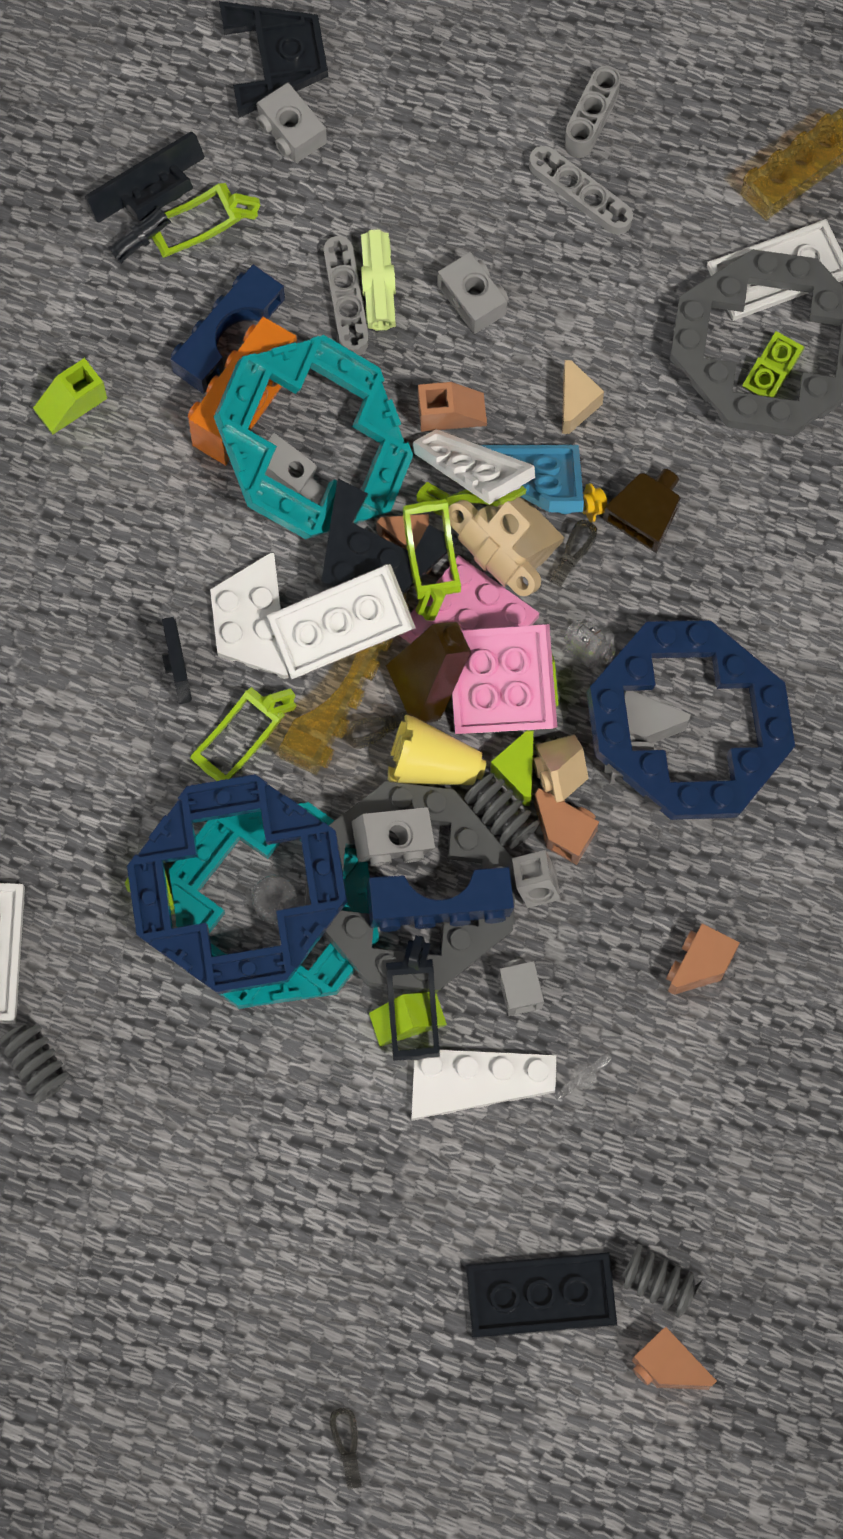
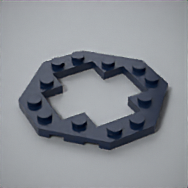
M712 621L646 622L586 691L595 757L606 766L610 764L624 776L623 780L643 797L647 795L661 807L660 811L670 820L737 818L795 747L785 682ZM712 657L716 689L749 688L758 747L730 748L726 754L731 781L670 782L665 750L632 751L624 691L652 690L656 686L652 658Z
M256 774L186 786L178 797L177 803L168 815L162 818L138 855H135L127 865L136 935L217 994L289 982L347 903L336 830L317 819L286 795L274 789ZM261 811L267 845L301 839L311 905L276 911L281 940L280 946L213 957L207 923L173 928L164 863L198 857L193 823Z

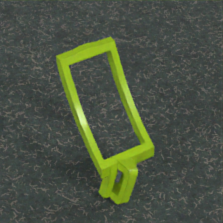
M218 183L200 196L165 212L169 219L193 209L218 194L229 219L209 231L171 248H168L161 232L152 237L153 241L157 245L162 257L165 258L220 234L243 218L255 220L258 216L257 211L261 206L259 198L236 193L231 195L226 183ZM237 204H241L247 206L248 209L235 207L237 206Z
M426 482L418 491L416 500L420 503L446 499L448 507L460 500L498 507L507 501H513L524 495L527 489L521 486L519 489L513 490L493 503L488 504L467 489L449 495L431 483ZM442 510L433 511L442 516Z
M446 499L424 501L403 506L409 562L417 599H420L415 610L417 615H423L426 621L435 620L445 595L461 592V582L455 559L449 508ZM442 510L445 542L453 581L422 586L416 561L410 515ZM431 595L433 598L432 605L426 606Z
M252 687L249 688L217 728L193 752L190 759L216 781L231 779L267 740L284 718V713L295 710L297 706L294 703L295 693L292 689H287L263 697ZM248 700L268 716L272 722L248 752L225 775L201 754L226 728ZM281 701L284 704L274 708L276 702Z

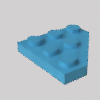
M480 445L535 466V478L522 485L527 491L520 497L548 512H558L561 514L583 512L584 499L579 445Z

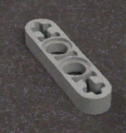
M539 146L532 150L529 158V169L534 176L608 232L620 235L629 231L632 226L633 212L626 203L553 148ZM538 158L540 160L548 158L549 166L547 164H543L541 167L538 166ZM552 169L556 171L553 177H552ZM565 175H571L577 180V184L573 187H564L559 180ZM589 194H596L600 196L602 202L598 206H590L584 201V198ZM607 204H610L609 211L605 210ZM613 215H624V222L620 220L616 223L612 222Z
M334 236L328 239L324 245V260L338 340L342 346L361 355L367 350L369 339L353 246L347 238ZM335 247H340L341 251H343V265L337 266V258L334 253ZM346 275L353 282L347 288H340L335 285L334 281L338 276ZM347 304L354 305L358 309L357 314L353 317H344L339 311L341 307ZM355 326L356 337L359 339L358 345L355 346L352 345L351 341H348L350 339L349 327Z

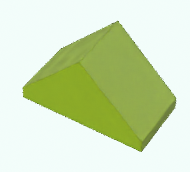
M528 730L493 759L490 766V772L494 773L498 780L504 779V787L507 790L512 789L514 791L512 795L517 800L521 799L523 806H530L532 790L534 731Z
M429 992L402 994L394 999L397 1041L432 1030ZM435 993L437 1025L440 1028L447 1026L438 996ZM386 1003L369 1013L380 1047L392 1043L389 1005Z

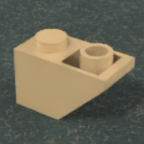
M575 735L535 745L538 756L533 758L535 774L537 778H541L544 791H550L556 803L564 801L589 779L583 747Z

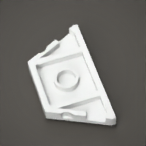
M270 553L210 589L218 657L230 661H239L244 663L245 666L257 670L262 669L285 679L289 678L288 669L267 618V615L281 610L274 553Z

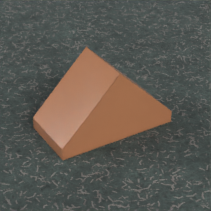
M429 514L410 515L414 549H416L429 525ZM403 516L381 517L377 521V534L407 550Z

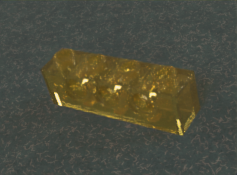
M840 108L832 115L830 113L825 114L808 133L806 131L801 132L794 138L789 147L785 150L778 149L768 158L766 164L759 169L754 167L745 174L741 195L765 221L843 164V109ZM820 143H827L831 147H824ZM795 161H804L807 165H800ZM771 179H780L782 183H775Z

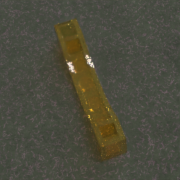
M405 593V594H403V597H404L405 602H406V593ZM393 638L356 653L350 671L340 687L324 703L309 713L293 720L279 747L280 759L315 775L318 774L321 766L324 768L329 766L335 752L331 747L336 737L342 739L350 723V720L346 718L351 708L357 710L365 694V691L361 689L366 679L373 680L380 664L376 659L381 650L387 652Z

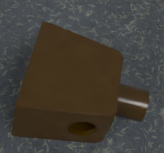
M663 469L656 479L651 478L645 473H640L605 507L603 520L657 553L679 507L681 497L672 491L679 482V477L669 469Z

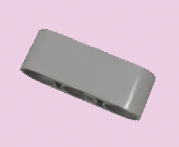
M601 66L593 72L567 124L564 146L567 153L572 157L582 158L590 154L618 99L621 78L619 72L611 66ZM600 85H608L610 88H602ZM591 110H592V111H596V112H598V113H597V114H589L587 111H591ZM576 136H581V137H584L585 139H584V140H576L574 137H576Z

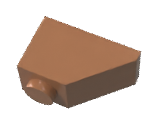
M667 1327L663 1328L632 1359V1362L636 1365L632 1369L633 1372L647 1386L652 1382L657 1388L709 1390L717 1382Z

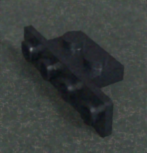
M192 131L86 194L85 200L93 218L99 223L125 207L138 221H141L152 213L156 207L162 208L192 190L193 186L190 178L183 171L200 162L205 157L196 134Z

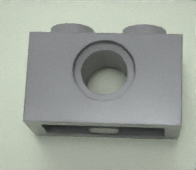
M289 82L257 102V123L265 134L270 132L276 139L275 144L284 157L289 155L297 163L327 144L326 127ZM287 123L295 124L293 127H285L283 125Z
M471 252L438 271L437 286L473 334L506 315L507 301L509 300L506 291L500 284H494L485 263L482 260L477 261ZM471 289H478L482 293L478 295H472L468 291Z
M428 807L366 813L351 821L358 862L370 861L371 866L392 863L391 859L403 858L404 863L424 860V855L435 849ZM389 831L394 832L398 836L399 845H395L390 841Z

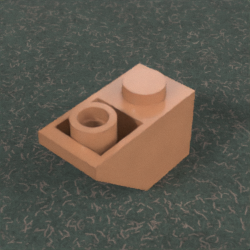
M453 382L418 385L421 432L433 431L435 429L446 430L487 426L484 393Z
M538 788L535 793L534 805L547 849L577 865L595 836L599 821L595 820V815L583 807H577L576 809L565 803L566 800L556 803L550 791L545 792Z
M701 924L697 933L691 930L682 947L683 950L687 951L682 963L675 960L666 979L671 981L668 992L675 995L721 981L740 942L704 924Z

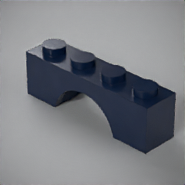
M254 264L246 273L243 271L236 277L232 285L233 288L226 296L221 295L215 301L212 312L205 320L200 319L195 324L191 332L192 335L185 343H179L171 354L173 373L202 394L206 392L212 378L216 375L220 376L224 371L223 358L217 349L221 335L236 323L242 321L259 322L263 316L269 319L285 300L284 286Z
M509 867L474 870L466 889L459 895L445 900H433L420 895L410 886L404 875L369 878L366 887L370 928L379 927L382 932L397 931L401 929L402 925H415L416 929H428L435 927L436 923L450 922L451 926H464L470 924L471 920L484 919L485 923L489 924L505 921L506 917H510L514 909Z

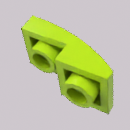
M775 331L742 387L756 395L774 398L805 347Z

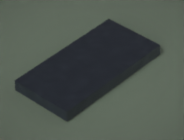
M610 1252L466 1265L472 1339L617 1326Z

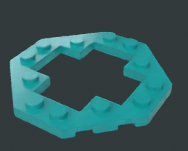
M325 335L240 358L214 414L216 425L247 507L304 539L329 532L337 480L333 479L328 483L321 503L318 505L265 475L277 446L248 430L269 379L296 394L301 390L311 368L363 399L352 427L380 444L361 488L362 491L368 493V497L354 521L355 524L386 515L392 510L413 458L409 442L405 443L399 428L401 421L393 400L388 399L383 382L385 379L380 367Z
M309 802L299 804L307 812L327 825L335 821ZM261 811L208 820L195 837L198 857L178 860L169 869L177 928L207 923L210 934L225 915L223 908L199 891L239 840L267 860L280 843L267 845ZM345 848L343 876L347 903L341 911L369 914L366 889L370 878L367 861L358 862L356 849ZM378 927L373 928L372 948L379 940ZM211 943L213 957L227 955ZM330 943L309 971L300 966L287 983L219 995L238 1009L337 995L356 969Z

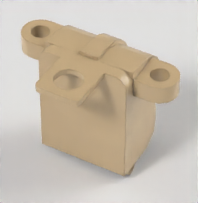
M518 497L498 507L488 505L479 511L466 500H460L448 507L450 526L459 534L458 540L474 555V560L483 570H488L504 587L508 585L520 596H528L540 588L541 577L536 569L562 544L565 537L529 501ZM459 511L463 513L464 520L459 516ZM523 577L528 580V586L524 583Z

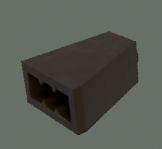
M458 622L432 624L386 665L407 714L425 723L436 722L442 718L471 653Z

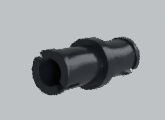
M158 206L137 225L133 223L129 226L130 231L112 246H109L108 249L122 264L124 260L141 246H148L150 244L149 240L164 227L171 224V221Z

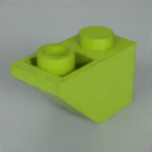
M83 358L56 376L33 409L53 435L107 399L104 382L88 361Z

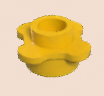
M589 483L586 484L585 491L583 492L584 506L582 513L586 514L589 522H595L596 515L604 514L605 507L608 504L604 491L599 487L594 488L593 484Z

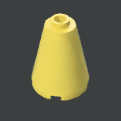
M404 716L405 722L401 721L390 755H394L393 760L396 762L395 768L388 766L389 782L474 785L476 779L482 780L486 769V760L482 759V752L414 716Z

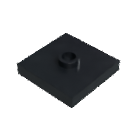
M176 618L162 619L168 648L167 653H162L165 673H173L179 704L189 703L192 697Z

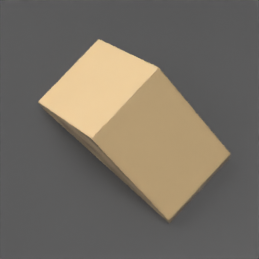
M565 360L562 434L571 433L603 404L604 391L572 360Z

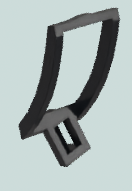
M415 935L414 941H408L403 962L386 963L393 1061L440 1057L433 960H428L431 943H426L424 936ZM422 952L421 960L419 961V955ZM428 973L434 1048L398 1050L392 976Z

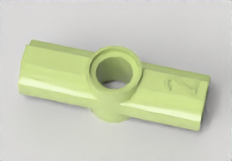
M369 230L367 233L361 234L363 258L361 280L363 286L362 293L366 298V322L368 329L375 331L388 330L396 327L393 295L396 294L394 265H391L389 233L381 230Z

